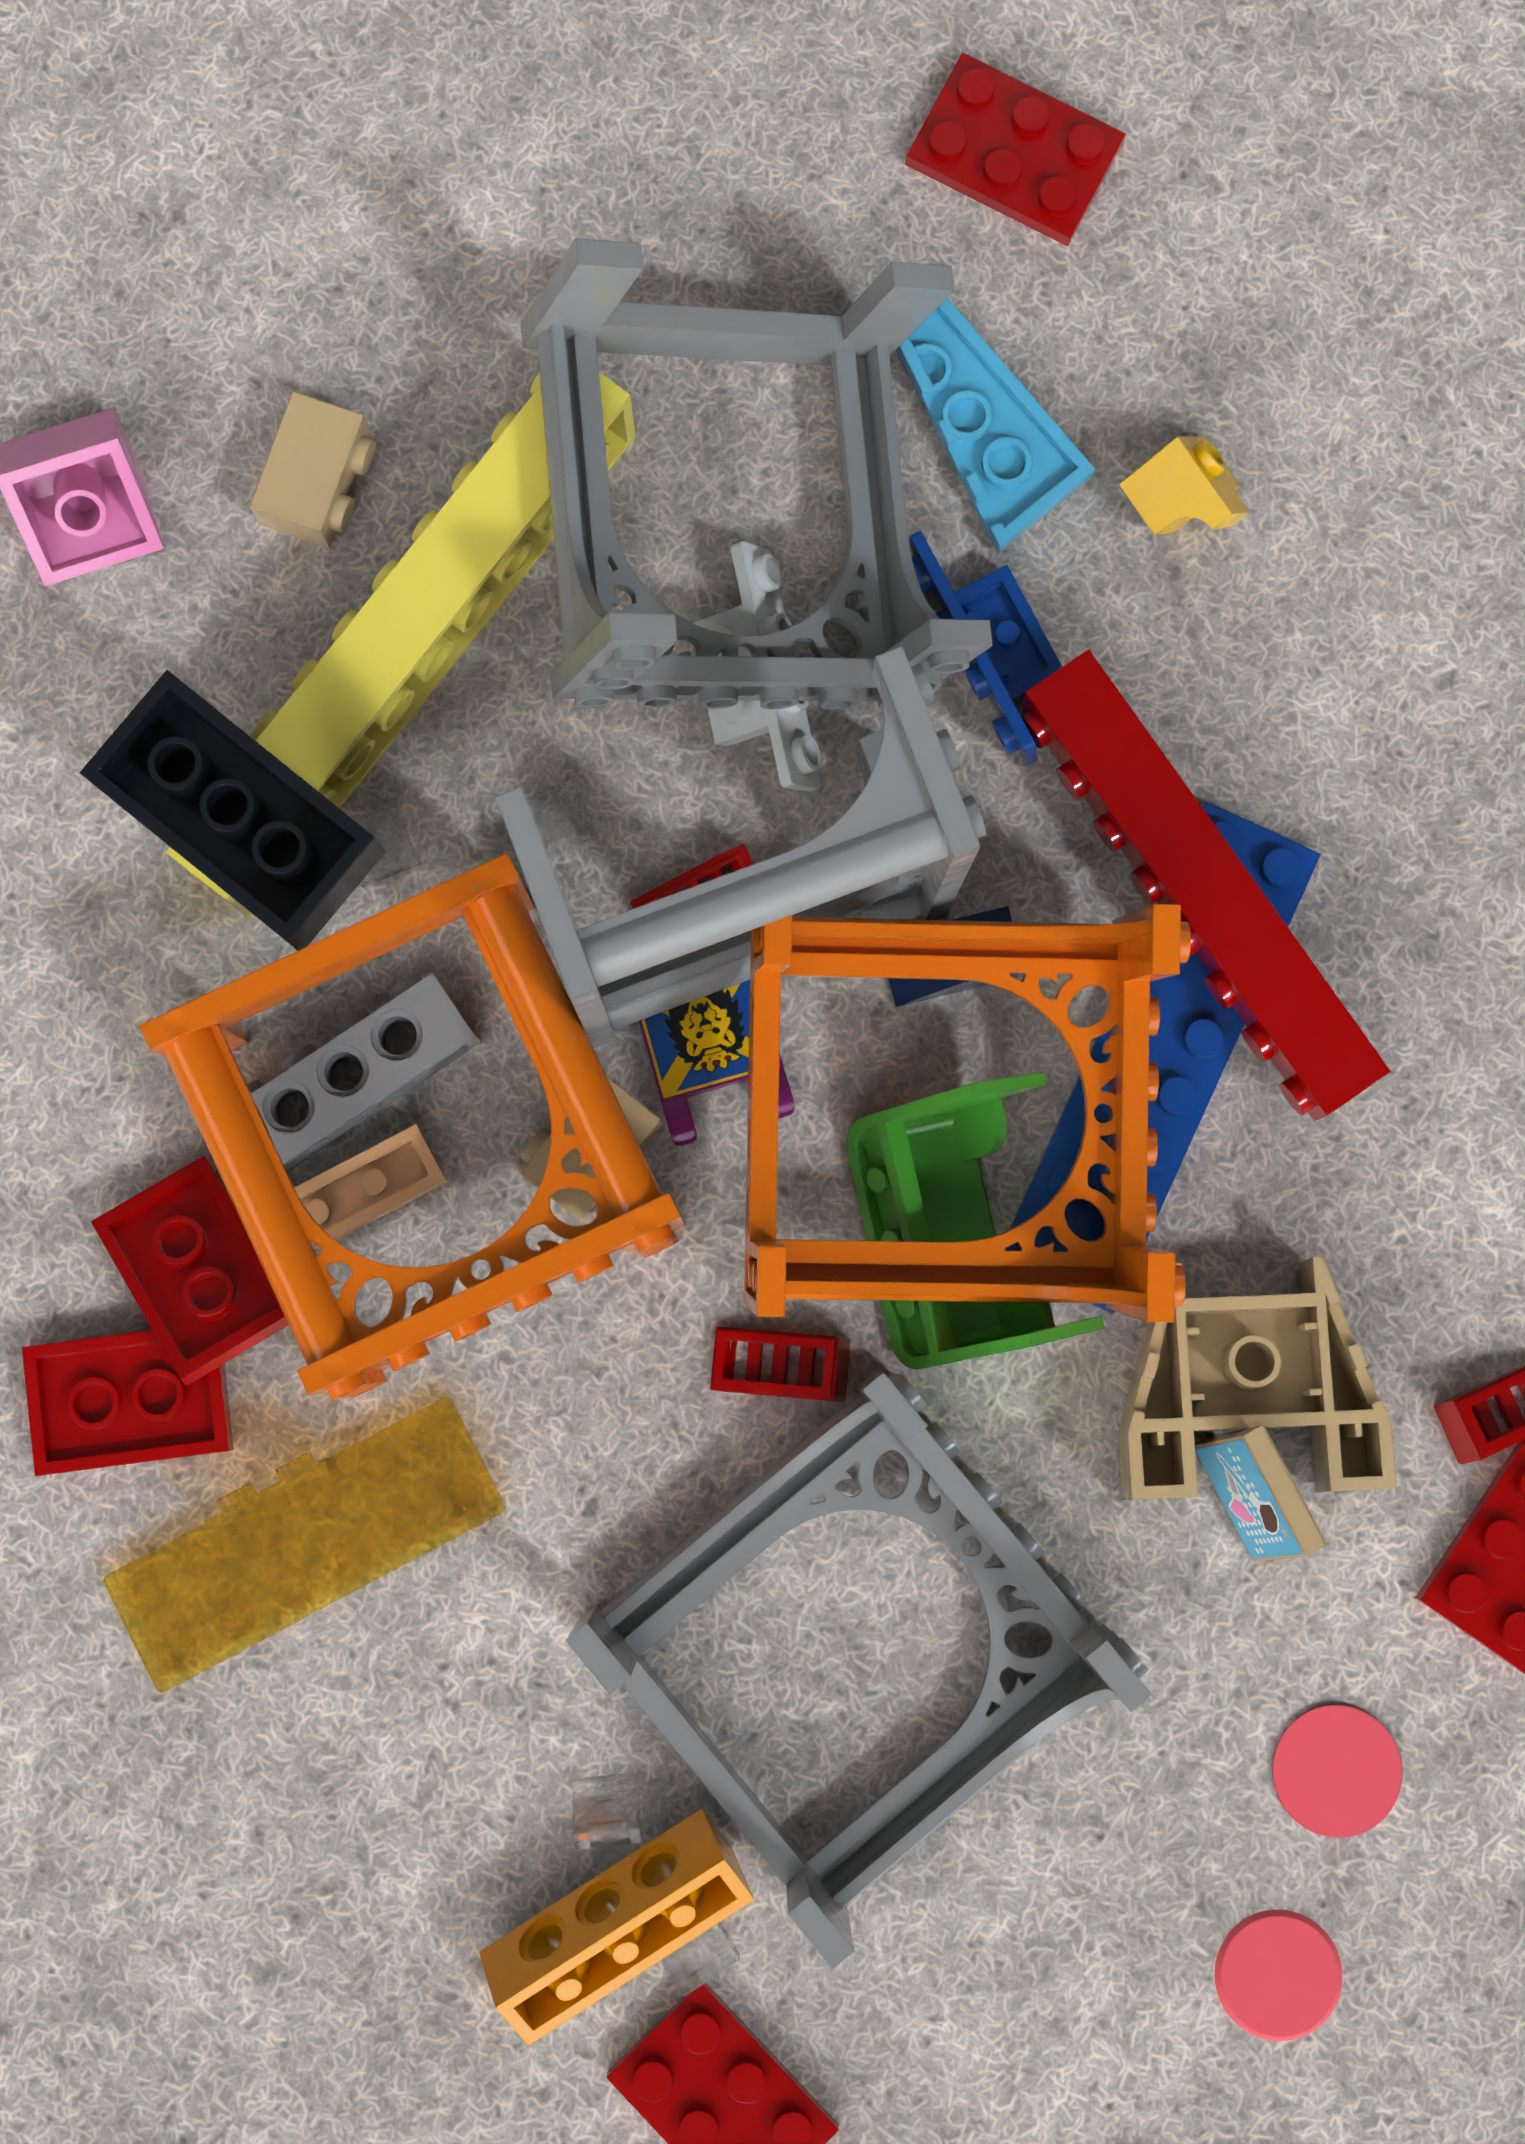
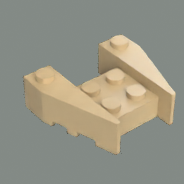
M1323 1256L1311 1257L1298 1264L1300 1293L1185 1298L1182 1306H1175V1323H1147L1118 1433L1122 1501L1198 1497L1194 1432L1241 1430L1260 1425L1266 1429L1310 1427L1315 1492L1397 1489L1392 1422L1383 1400H1379L1366 1369L1368 1364L1359 1343H1355L1339 1305L1341 1299Z

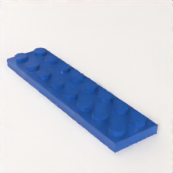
M1205 802L1202 808L1288 927L1321 854L1211 803ZM1195 953L1189 957L1186 963H1180L1179 975L1150 982V997H1157L1159 1001L1160 1022L1157 1035L1149 1036V1062H1156L1158 1066L1159 1088L1156 1100L1148 1101V1127L1156 1129L1158 1153L1155 1166L1147 1167V1193H1154L1157 1216L1245 1024L1232 1006L1226 1010L1212 996L1204 981V978L1209 973ZM1110 1030L1096 1037L1091 1048L1090 1056L1096 1063H1103L1110 1056L1109 1053H1102L1103 1045L1110 1037ZM1080 1075L1009 1230L1020 1225L1043 1208L1060 1189L1074 1165L1081 1145L1085 1119L1084 1093ZM1109 1082L1101 1088V1091L1109 1092ZM1105 1104L1098 1105L1094 1110V1117L1098 1122L1105 1123L1109 1120V1107ZM1108 1135L1100 1136V1138L1108 1145ZM1094 1164L1088 1171V1185L1091 1189L1097 1190L1108 1197V1191L1103 1187L1100 1178L1101 1173L1108 1174V1171L1102 1164ZM1074 1199L1068 1203L1065 1208V1219L1071 1231L1080 1239L1086 1241H1094L1100 1238L1104 1232V1220L1100 1211L1089 1201L1083 1199ZM1044 1226L1038 1231L1035 1238V1247H1041L1052 1242L1054 1243L1053 1251H1066V1247L1056 1239L1051 1226ZM1146 1232V1241L1150 1232ZM1016 1242L1006 1247L1005 1250L1019 1251L1020 1248ZM1089 1303L1109 1313L1115 1312L1107 1309L1106 1304Z

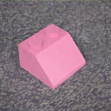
M115 407L0 443V489L44 586L164 549L135 454Z

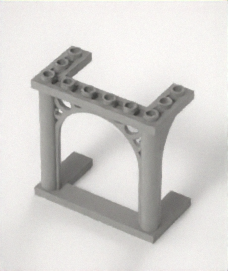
M575 238L521 322L523 348L538 349L564 660L551 672L553 699H575V705L582 708L608 706L614 703V699H637L639 707L651 709L672 706L677 703V700H699L700 707L706 709L731 707L736 705L738 700H760V707L764 709H784L797 705L799 701H819L820 708L827 710L850 708L857 705L858 701H878V707L884 710L882 699L872 676L876 656L903 646L910 666L920 663L927 674L932 690H935L942 686L944 679L953 673L968 669L970 661L993 646L990 620L940 619L932 610L917 580L910 551L890 355L954 292L952 266L892 261L842 316L620 302L643 270L641 243ZM597 352L832 366L848 538L844 564L838 581L824 603L811 616L790 628L775 633L757 636L728 635L697 626L680 617L656 599L643 585L622 551L613 524ZM609 565L611 566L613 572L609 571ZM615 589L625 591L632 599V604L625 607L620 613L613 612L612 607H617L621 603L615 593ZM856 594L858 596V606L855 611L845 607V597L847 595ZM857 612H863V618ZM825 622L841 624L852 634L857 644L855 658L840 656L831 649L823 636V625ZM678 640L689 641L696 650V656H690V651H685L678 655L670 654ZM805 642L809 644L814 656L809 653H802L796 657L792 650L793 643ZM744 646L748 648L751 652V657L739 656L738 647Z
M903 646L875 657L872 676L883 702L884 726L883 730L858 739L856 753L862 767L864 789L853 805L836 823L811 841L788 852L578 930L574 927L522 786L495 796L570 1000L593 1049L617 1040L614 1033L616 1029L750 980L751 930L791 915L797 917L914 919L920 916L921 920H938L947 916L981 848L978 838L986 836V828L972 795L964 798L961 797L952 772L960 769V762L950 734L946 729L936 732L926 706L934 704V695L927 674L920 663L910 666Z
M876 1370L855 1386L860 1393L603 1609L598 1603L582 1616L565 1640L609 1695L621 1685L626 1688L785 1883L788 1915L832 1969L854 1952L847 1906L1038 1741L1063 1723L1095 1705L1110 1700H1119L1132 1712L1152 1695L1139 1679L1148 1671V1668L1122 1638L1120 1639L1113 1631H1110L1105 1624L1094 1630L1078 1611L1087 1602L1062 1573L1054 1580H1051L1036 1560L1045 1552L1020 1522L1011 1530L1005 1525L994 1511L1002 1503V1500L978 1472L968 1480L955 1465L952 1459L960 1453V1450L936 1422L927 1430L925 1429L928 1425L918 1413L927 1404L902 1374L899 1375L893 1372L887 1377L884 1372ZM894 1450L901 1453L907 1462L908 1479L902 1493L888 1499L881 1496L876 1490L873 1472L879 1457L887 1451ZM856 1462H859L858 1480L862 1490L855 1496H847L836 1488V1484L842 1480L851 1479L852 1476L846 1471ZM923 1469L929 1475L927 1490L930 1497L936 1499L937 1495L940 1496V1505L933 1512L923 1511L915 1502V1495L922 1483ZM824 1492V1501L810 1503L819 1493ZM872 1510L890 1513L915 1522L937 1535L950 1546L970 1571L983 1599L988 1620L989 1656L987 1669L977 1699L959 1727L939 1747L807 1859L641 1654L791 1529L816 1517L840 1511ZM958 1510L968 1523L954 1530L956 1511ZM968 1537H976L980 1541V1550L975 1555H967L962 1549V1544ZM995 1554L1004 1566L985 1567V1564ZM1005 1585L1015 1586V1589L1011 1590L1010 1593L1016 1599L1021 1601L1033 1600L1038 1607H1019L1007 1611L998 1601V1591ZM1020 1622H1035L1047 1628L1051 1635V1643L1049 1648L1042 1654L1027 1657L1017 1655L1005 1645L1004 1636L1006 1631L1012 1625ZM1008 1666L1021 1673H1034L1024 1684L1017 1677L1013 1688L1009 1692H1005L1000 1683V1674ZM992 1701L999 1704L992 1712L986 1715Z

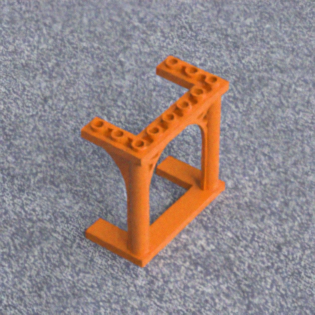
M508 853L139 1025L149 1049L166 1057L302 1352L307 1365L298 1369L297 1372L308 1395L328 1393L331 1401L340 1397L341 1399L350 1396L354 1398L387 1382L383 1370L391 1367L393 1371H396L430 1355L426 1345L427 1342L447 1332L451 1333L455 1342L471 1336L492 1325L487 1313L510 1302L516 1313L536 1305L553 1296L548 1284L573 1273L577 1283H580L614 1267L609 1255L621 1249L627 1253L637 1250L638 1254H641L644 1258L661 1252L679 1242L674 1231L686 1226L670 1193L663 1195L528 912L535 909ZM464 917L543 1084L551 1120L549 1158L543 1179L528 1208L507 1232L489 1246L470 1256L442 1265L428 1267L387 1265L356 1254L341 1245L319 1226L304 1207L232 1051L249 1043L240 1021ZM567 1119H569L574 1129V1134H566ZM578 1149L581 1156L580 1166L584 1167L590 1163L595 1177L591 1178L585 1174L575 1172L565 1173L562 1166L565 1156L572 1150ZM565 1188L579 1189L588 1193L595 1200L598 1207L596 1218L591 1223L583 1226H572L560 1221L550 1208V1199L553 1194ZM546 1225L556 1235L570 1240L562 1244L552 1240H542L537 1243L540 1246V1250L537 1251L528 1247L526 1235L532 1228ZM311 1241H314L323 1249L318 1256ZM502 1256L520 1264L505 1270ZM478 1260H485L490 1265V1274L485 1279L479 1280L472 1274V1266ZM336 1263H345L350 1267L353 1275L344 1283L337 1300L331 1286L340 1282L332 1277L328 1271V1266ZM459 1277L461 1283L467 1289L453 1295L455 1284ZM383 1278L392 1289L393 1299L390 1311L379 1324L372 1327L365 1326L356 1315L355 1305L357 1296L361 1288L369 1280ZM420 1282L428 1283L433 1290L431 1301L427 1303L426 1297L420 1298L413 1305L411 1316L403 1319L408 1304V1288Z
M1152 904L1112 920V924L797 917L791 915L751 930L745 1305L757 1317H785V1299L1106 1304L1107 1309L1145 1322L1175 1323V1306H1182L1185 1299L1186 1280L1184 1268L1182 1265H1175V1252L1146 1247V1232H1154L1157 1219L1154 1193H1147V1167L1155 1166L1158 1153L1156 1129L1148 1127V1101L1156 1100L1159 1088L1158 1066L1156 1062H1149V1036H1156L1158 1033L1160 1007L1158 998L1150 997V982L1179 975L1180 963H1186L1189 959L1191 932L1189 923L1181 921V905ZM1010 973H1023L1024 977L1022 981H1019L1010 976ZM1057 974H1069L1071 976L1070 979L1060 987L1055 999H1048L1042 994L1039 987V978H1045L1053 983H1057ZM781 976L975 981L1006 990L1035 1007L1051 1022L1069 1047L1081 1077L1084 1093L1085 1119L1081 1145L1074 1165L1057 1193L1043 1208L1020 1225L1003 1233L973 1241L776 1239ZM1088 986L1102 988L1108 997V1005L1103 1016L1088 1027H1077L1072 1024L1068 1017V1007L1076 993ZM1110 1030V1037L1105 1041L1102 1049L1103 1054L1109 1053L1110 1056L1105 1062L1096 1063L1090 1056V1041ZM1109 1082V1092L1101 1091V1088ZM1100 1104H1105L1109 1107V1120L1105 1123L1098 1122L1094 1117V1110ZM1108 1135V1145L1100 1138V1136ZM1094 1164H1102L1108 1171V1174H1100L1102 1185L1108 1191V1197L1097 1190L1091 1189L1088 1185V1171ZM1083 1199L1089 1201L1100 1211L1104 1220V1232L1100 1238L1094 1241H1086L1080 1239L1071 1231L1065 1219V1208L1070 1201ZM1044 1226H1051L1056 1239L1066 1247V1251H1053L1054 1243L1052 1242L1041 1247H1035V1238L1038 1231ZM1016 1242L1020 1248L1019 1251L1005 1250L1006 1247Z

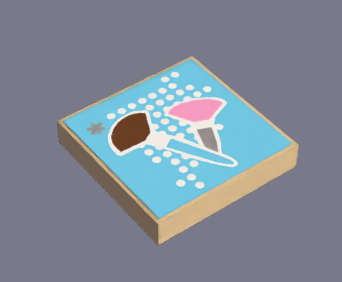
M1260 1425L1213 1435L1195 1444V1453L1253 1562L1307 1557L1326 1546L1320 1529L1265 1427Z

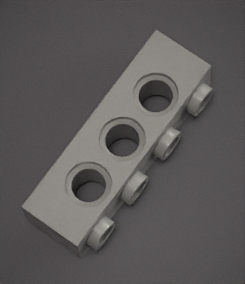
M419 973L405 978L387 992L391 1001L370 1015L366 1009H361L349 1015L334 1027L333 1030L337 1037L317 1050L310 1044L295 1051L281 1062L280 1066L284 1072L266 1084L262 1085L259 1080L247 1084L287 1172L481 1043L434 973H431L424 979H422ZM398 1023L413 1024L417 1032V1038L412 1049L400 1055L390 1054L385 1044L388 1031ZM346 1058L359 1059L363 1067L361 1081L350 1090H337L332 1079L336 1065ZM303 1093L309 1103L307 1117L296 1126L286 1127L280 1119V1106L289 1095Z

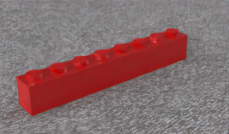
M1089 649L1026 691L1020 705L1021 710L1024 712L1021 718L1036 746L1040 749L1046 745L1061 765L1056 768V772L1065 789L1075 800L1084 797L1098 818L1093 820V825L1102 841L1112 852L1121 849L1135 870L1130 872V877L1141 896L1149 904L1158 901L1159 904L1181 905V921L1189 923L1191 932L1189 957L1195 953L1208 971L1209 975L1204 978V981L1215 1000L1226 1010L1232 1006L1247 1026L1242 1030V1035L1251 1051L1262 1062L1270 1059L1282 1075L1284 1081L1279 1084V1087L1291 1107L1300 1115L1308 1112L1313 1121L1328 1116L1390 1073V1069Z

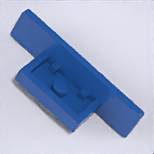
M921 530L910 535L909 538L914 554L912 561L923 594L932 589L942 607L935 614L940 619L990 620L993 646L974 658L969 663L970 667L964 670V673L979 701L990 696L1000 717L991 722L1007 754L1010 755L1019 751L1027 766L1038 760L1037 747L1015 705L1023 700L1026 691L1063 666L1008 565L954 592Z

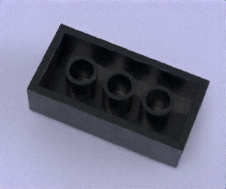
M168 670L163 673L79 772L297 951L307 947L386 853L372 834Z

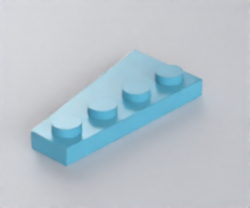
M948 298L896 349L997 554L1093 477L1095 468Z

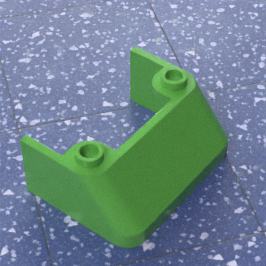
M1044 1072L970 1083L857 1119L848 1131L846 1149L867 1241L960 1242L984 1239L996 1235L978 1158L996 1153L1005 1141L1007 1121L1001 1098L1047 1085ZM881 1300L892 1349L903 1365L915 1370L1033 1347L1105 1329L1102 1316L1055 1325L1050 1303Z

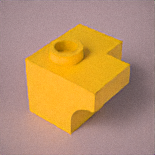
M1206 436L1176 437L1119 484L1154 535L1172 534L1194 518L1202 520L1212 530L1231 528L1250 513L1235 492L1241 486L1228 469L1220 452L1208 441Z

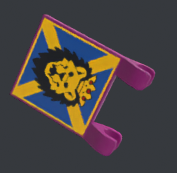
M750 980L639 1021L669 1132L676 1146L688 1145L697 1140V1133L687 1097L748 1080ZM780 1054L778 1119L792 1115L795 1109L794 1099Z

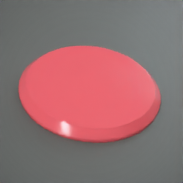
M1326 1705L1305 1712L1286 1728L1275 1748L1272 1776L1275 1791L1282 1806L1297 1823L1319 1835L1343 1838L1359 1835L1372 1829L1388 1815L1400 1792L1402 1762L1394 1739L1377 1719L1354 1707Z
M1279 1909L1255 1913L1239 1922L1228 1933L1219 1949L1215 1963V1984L1220 2002L1226 2013L1239 2027L1256 2037L1272 2041H1288L1310 2034L1328 2019L1341 1993L1342 1965L1335 1944L1322 1927L1312 1919L1297 1912Z

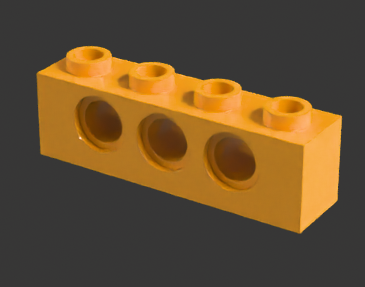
M703 1808L479 1951L495 2008L528 2046L755 1900L731 1845Z

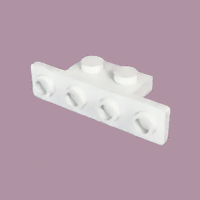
M744 541L731 545L730 550L742 605L694 622L693 624L711 631L739 636L765 635L792 627L790 620L785 615L780 593L783 583L782 572L771 551ZM744 646L738 647L739 656L751 657V652L748 648ZM738 700V703L731 707L708 709L715 745H734L769 733L781 786L783 788L808 792L821 788L819 774L821 753L810 733L806 714L808 701H799L797 705L784 709H764L760 707V700Z

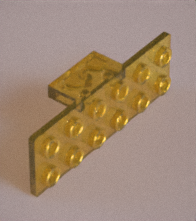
M444 1397L333 1456L316 1462L311 1452L295 1458L275 1469L280 1479L279 1482L258 1493L251 1482L216 1501L221 1512L205 1520L204 1524L106 1575L103 1579L104 1585L156 1690L163 1693L503 1513L506 1509V1504L452 1399Z

